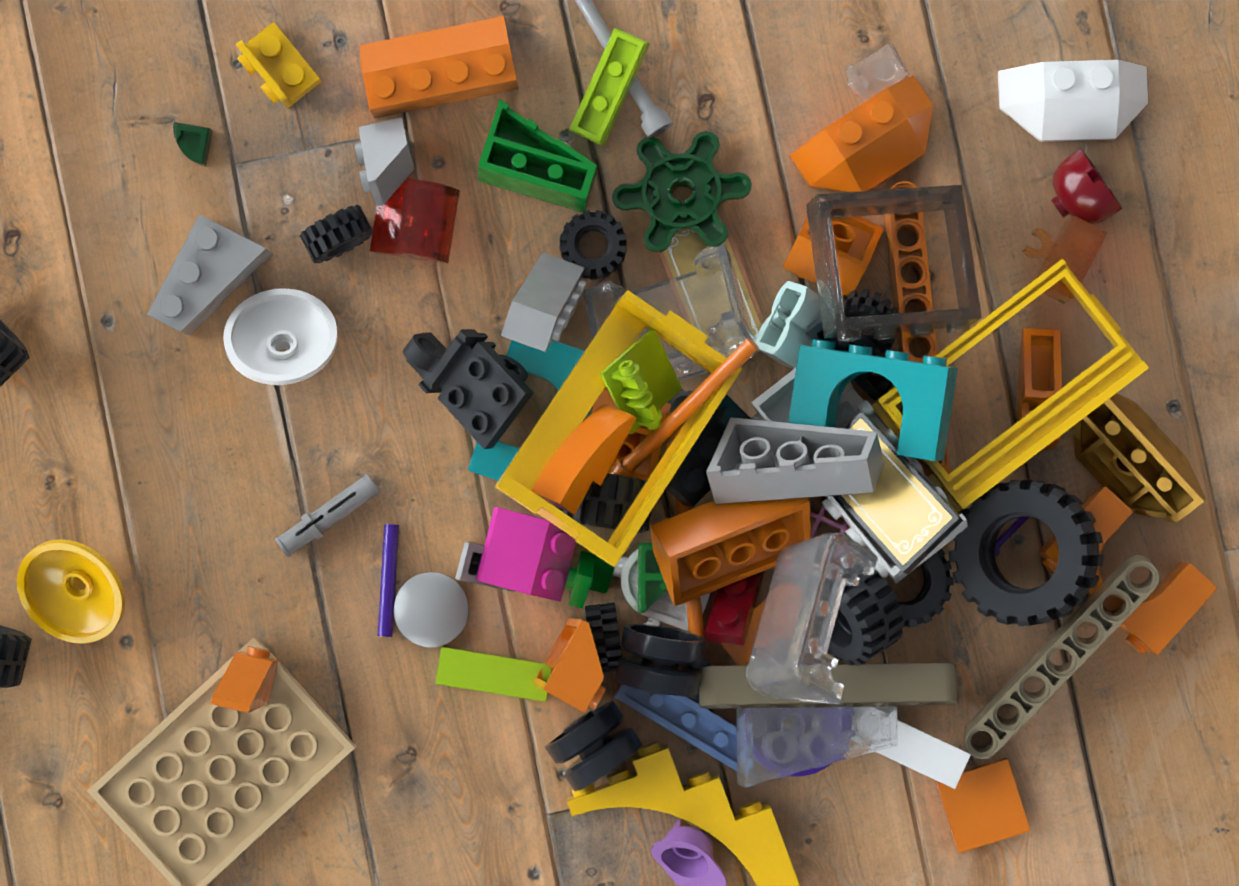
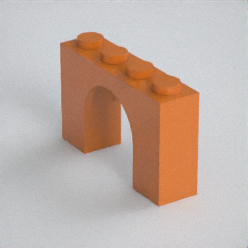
M1106 486L1096 487L1082 504L1084 510L1091 511L1096 519V522L1093 523L1095 531L1101 532L1103 543L1099 544V554L1107 540L1133 512ZM1055 535L1037 552L1045 559L1041 564L1052 575L1056 570L1059 558L1058 543ZM1179 562L1159 586L1119 626L1128 634L1125 641L1140 654L1146 651L1147 653L1158 655L1217 590V587L1190 562ZM1099 566L1096 575L1100 578L1096 587L1090 588L1088 591L1089 597L1103 584L1099 573ZM1111 594L1104 599L1103 608L1107 611H1115L1121 607L1123 600Z

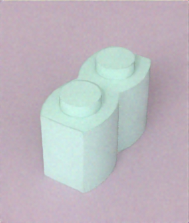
M787 281L779 290L774 300L772 314L765 320L758 332L755 342L759 347L758 350L781 365L795 369L799 345L812 346L813 340L805 334L808 325L832 308V304L808 287Z

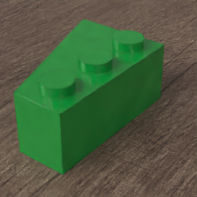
M499 99L477 167L478 182L583 213L586 210L595 182L597 165L560 139L556 140L538 128V124L530 119H525L510 109L509 104Z

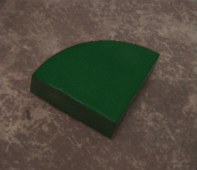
M174 122L173 133L180 150L191 161L206 167L213 130L211 128Z

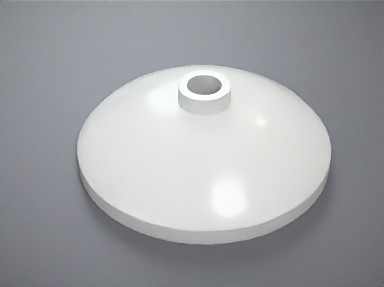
M272 289L249 297L234 309L226 322L223 339L229 361L242 375L263 384L287 385L306 380L327 365L335 352L338 333L332 312L321 300L300 290Z

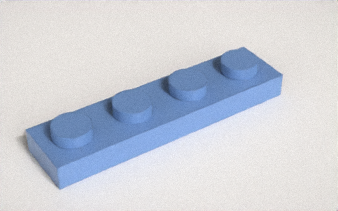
M623 684L615 695L616 699L743 776L754 759L743 743L739 727L707 708H700L699 703L687 696L652 693Z

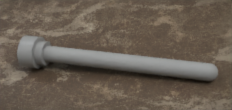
M575 0L605 50L612 33L592 0ZM636 75L629 92L642 112L640 116L643 121L641 124L642 129L648 138L656 137L668 130L674 122L666 110H661L660 106L653 104Z

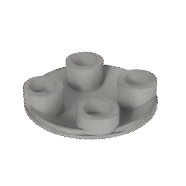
M429 572L412 577L401 587L395 599L394 617L399 630L408 640L420 646L438 647L451 642L462 632L468 620V600L463 589L455 580L442 573Z

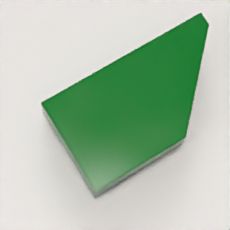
M638 543V613H644L667 591L653 552L652 543Z

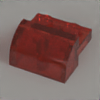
M407 178V181L405 180L384 205L376 207L373 226L374 234L371 238L369 251L376 254L409 257L414 260L449 263L460 190L440 183Z

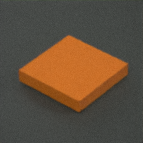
M1007 758L964 770L955 789L935 780L958 853L1030 831Z

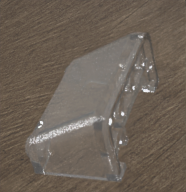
M725 244L703 249L693 261L694 272L632 292L665 316L671 310L706 334L708 338L704 343L726 358L747 338L752 339L756 343L730 253ZM604 281L595 287L584 290L583 294L592 339L618 300L625 294L626 290L621 285L611 281ZM644 328L636 341L646 334L648 330ZM660 339L679 381L708 372Z
M826 533L786 546L780 551L746 669V677L754 691L769 698L840 704L844 685L836 683L831 673V667L836 668L838 660L827 654L845 585L858 586L859 578L856 576L859 574L873 575L878 559L876 555L842 533Z

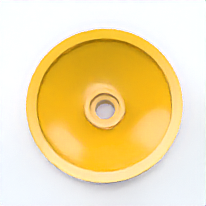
M51 540L41 543L32 549L19 566L17 590L21 603L30 618L48 634L66 642L92 643L105 638L119 624L125 608V595L122 583L111 564L92 548L71 540Z

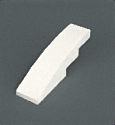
M870 706L850 707V740L951 788H956L971 754Z

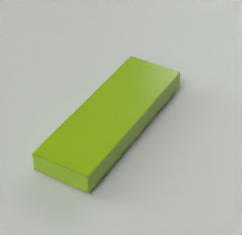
M614 27L569 131L601 146H605L650 43Z
M441 647L435 684L546 702L548 692L534 685L533 682L541 668L543 681L547 682L551 674V667L541 662Z

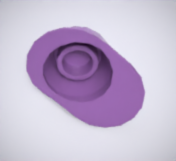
M684 819L677 820L673 828L666 834L664 840L658 841L652 846L651 853L653 858L664 868L678 886H727V879L723 871L713 859V841L711 837L704 831L692 827Z

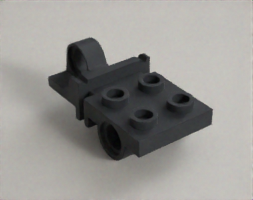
M461 329L447 349L431 332L413 335L403 349V354L407 359L406 361L423 379L418 385L425 393H441L438 396V400L483 449H493L534 394L525 383L528 378L527 371L511 357L497 354L494 350L496 347L495 343L485 342L488 336L485 333H478L475 329Z

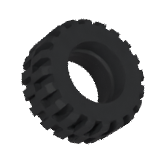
M1010 480L1008 483L996 484L975 500L969 509H963L960 512L967 519L968 527L953 539V541H956L955 550L949 551V562H956L957 571L953 572L952 575L956 584H963L965 590L962 592L964 598L968 603L975 602L978 605L977 611L984 616L996 617L997 622L1006 625L1032 626L1052 622L1072 613V609L1082 605L1088 599L1087 593L1090 588L1096 587L1100 578L1096 575L1098 566H1103L1104 554H1099V544L1103 543L1101 532L1095 531L1093 523L1096 522V519L1091 511L1084 510L1082 507L1083 502L1076 495L1066 493L1065 488L1055 484L1034 480ZM1023 516L1034 517L1045 522L1054 533L1059 549L1058 564L1052 577L1043 585L1031 589L1016 587L1009 583L999 571L995 559V544L1001 529L1010 520Z

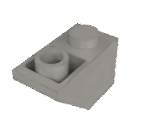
M402 117L358 127L361 143L355 144V150L359 165H365L366 169L359 171L364 193H372L376 206L384 205L415 169L410 142Z

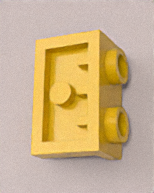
M274 21L246 44L242 40L236 44L242 52L237 59L251 76L255 72L259 73L265 81L260 88L273 104L280 100L288 109L322 82Z

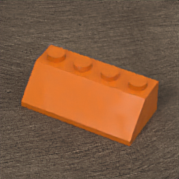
M504 16L359 45L362 76L368 106L374 118L519 89Z
M807 497L715 504L712 501L650 526L653 552L674 606L811 552L810 501Z
M569 618L544 664L551 667L549 679L547 682L543 681L541 668L533 684L585 713L588 707L595 709L605 692V688L601 686L604 675L589 623L582 619Z

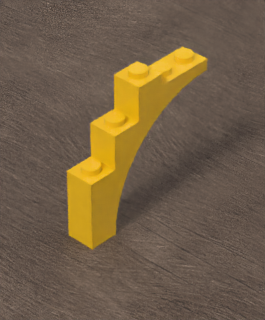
M654 742L641 747L638 750L639 755L632 757L636 769L635 773L630 774L628 769L618 771L607 776L608 783L594 787L592 783L576 792L572 789L573 796L567 798V804L572 816L593 810L617 807L651 809L674 815L702 828L722 842L748 870L757 886H800L769 803L761 805L760 801L748 803L739 808L740 814L733 816L719 775L711 776L709 771L702 772L688 778L689 785L682 786L668 745L660 747L658 742Z

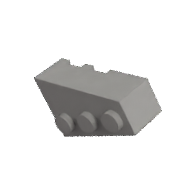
M199 214L147 315L190 336L273 253L265 247Z

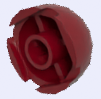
M1081 148L1067 157L1058 166L1053 175L1052 182L1057 196L1051 199V201L1063 218L1070 214L1079 223L1095 224L1110 218L1123 209L1098 170Z

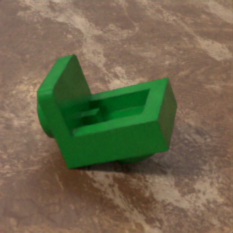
M580 551L576 567L569 568L564 589L570 590L568 605L583 609L589 590L606 593L615 567L593 553Z

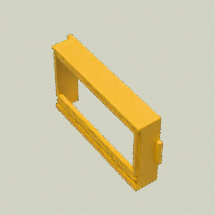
M1063 258L934 357L946 358V366L950 365L1059 280H1062L1115 348L950 474L945 471L938 461L922 459L932 472L928 479L935 487H940L947 496L949 504L956 512L965 509L1149 369L1147 364L1141 360L1119 332L1122 329L1095 295L1088 293L1066 265ZM894 387L878 399L872 407L886 427L890 428L899 439L903 415L896 408V405L902 400L898 390Z
M629 290L618 300L495 485L497 489L534 514L538 513L575 538L577 543L613 567L617 565L742 370L740 367L683 423L607 542L532 492L531 490L545 466L568 436L583 422L606 387L600 373L635 343L644 328L648 331L651 328H655L661 340L709 373L716 370L727 359L704 343L708 338L706 334L671 310L665 316Z

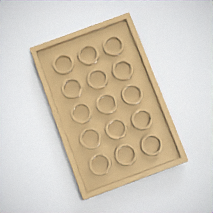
M253 637L238 652H247L248 646L268 649L257 637ZM270 652L269 657L275 658V656ZM232 657L87 790L89 795L172 886H207L357 747L279 661L268 704L250 713L210 704L212 695L232 661Z

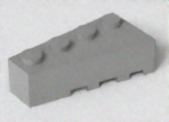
M542 252L512 300L501 336L546 352L555 341L559 342L564 328L566 329L569 319L573 316L577 303H580L587 284V282L581 280L584 267Z
M730 418L706 473L715 504L873 493L884 462L878 432Z

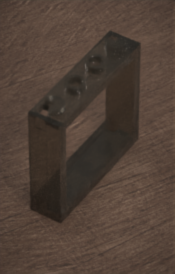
M962 185L817 194L806 204L824 338L838 337V341H846L847 343L860 340V335L874 334L875 340H884L897 337V332L910 331L912 337H920L933 334V329L946 328L948 334H955L958 331L970 330L969 326L982 318ZM944 210L959 309L845 318L831 218Z

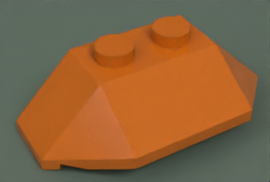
M914 75L885 88L831 123L789 157L809 187L864 195L925 155L933 104Z

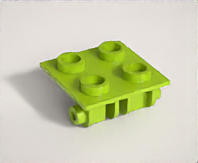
M651 328L600 373L617 409L636 417L629 434H633L641 426L647 427L648 430L659 428L662 423V413L659 409L683 389L655 328Z

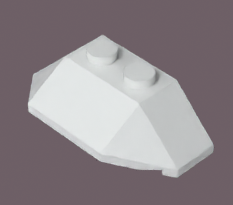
M1122 60L1040 62L1001 70L998 72L999 109L1006 115H1009L1040 142L1115 140L1148 104L1147 67Z

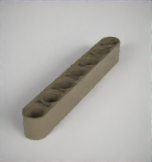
M1135 555L1126 559L973 717L965 727L964 732L966 749L971 756L977 759H988L995 755L1156 589L1160 578L1159 573L1148 558ZM1139 566L1147 567L1150 574L1145 582L1136 584L1130 581V573L1134 568ZM1111 594H1118L1123 597L1121 607L1115 611H1107L1103 608L1104 599ZM1081 623H1094L1097 626L1095 634L1090 638L1077 636L1076 630ZM1063 649L1070 653L1068 662L1060 666L1051 663V654L1056 650ZM1030 677H1039L1044 681V686L1038 692H1028L1023 687L1024 682ZM1004 704H1012L1018 709L1016 716L1011 719L1001 718L997 711ZM978 731H986L992 736V739L987 745L979 746L972 742L973 734Z
M953 663L862 664L859 666L856 664L753 665L698 668V671L701 673L699 686L700 708L707 709L917 706L958 703L956 664Z

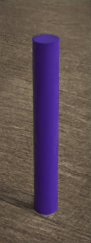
M384 524L377 635L383 637L393 636L399 525Z

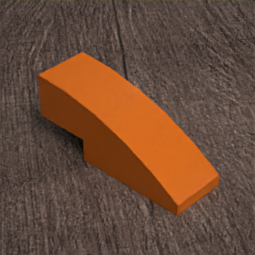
M1023 328L1018 373L1017 422L1062 388L1061 330ZM1060 436L1043 450H1054L1060 441Z
M607 404L601 405L557 449L531 491L550 504L575 515L592 482L601 486L636 417Z

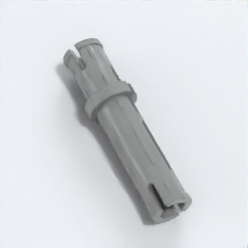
M366 473L362 478L310 515L308 512L302 515V521L281 536L276 537L275 541L287 557H291L292 554L314 538L319 540L324 537V531L352 513V511L376 494L378 495L380 490Z

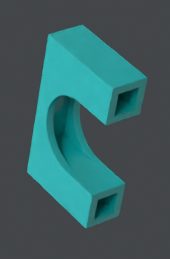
M813 339L812 346L799 345L788 423L836 428L839 402L846 386L857 376L867 372H874L891 381L898 390L902 400L903 416L897 455L931 461L944 460L958 371L956 367L946 366V358L924 356L923 363L909 361L910 353L886 350L885 357L871 355V347L849 345V351L835 350L836 342Z
M511 340L506 356L521 364L528 374L550 382L559 391L584 351L555 341L546 352ZM593 406L584 418V420L591 414ZM498 441L493 449H483L477 442L467 470L499 481L520 448Z

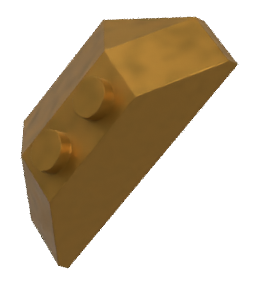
M1116 393L1074 425L1075 457L1102 486H1106L1133 511L1132 513L1163 518L1166 521L1177 523L1205 502V495L1188 458L1136 402Z

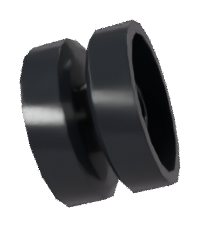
M624 625L621 646L633 655L618 659L615 677L617 682L635 689L674 696H694L698 694L701 673L695 667L688 664H695L704 660L707 646L706 638L690 632L655 625Z
M613 700L603 704L594 711L585 713L563 729L561 734L545 746L555 763H565L577 755L580 756L567 768L564 775L575 792L606 775L643 746L633 728H624L611 736L608 735L622 722L624 717Z

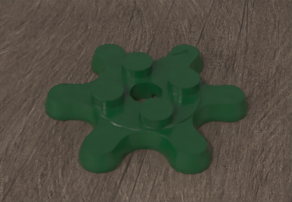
M703 131L696 134L689 149L680 154H673L667 151L662 142L655 137H646L638 143L637 155L647 168L646 175L638 183L622 184L616 187L612 194V200L614 205L620 210H643L649 214L651 223L643 239L646 248L655 253L665 251L670 246L674 235L685 230L696 232L702 242L710 247H718L726 241L728 230L717 215L718 207L725 201L745 198L751 191L752 183L750 178L744 173L723 174L714 168L713 158L720 146L719 139L714 133ZM686 186L692 190V195L684 200V203L672 197V193L677 187Z

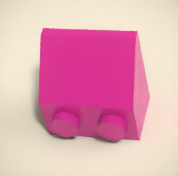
M494 507L476 580L561 602L576 546V539L548 520Z

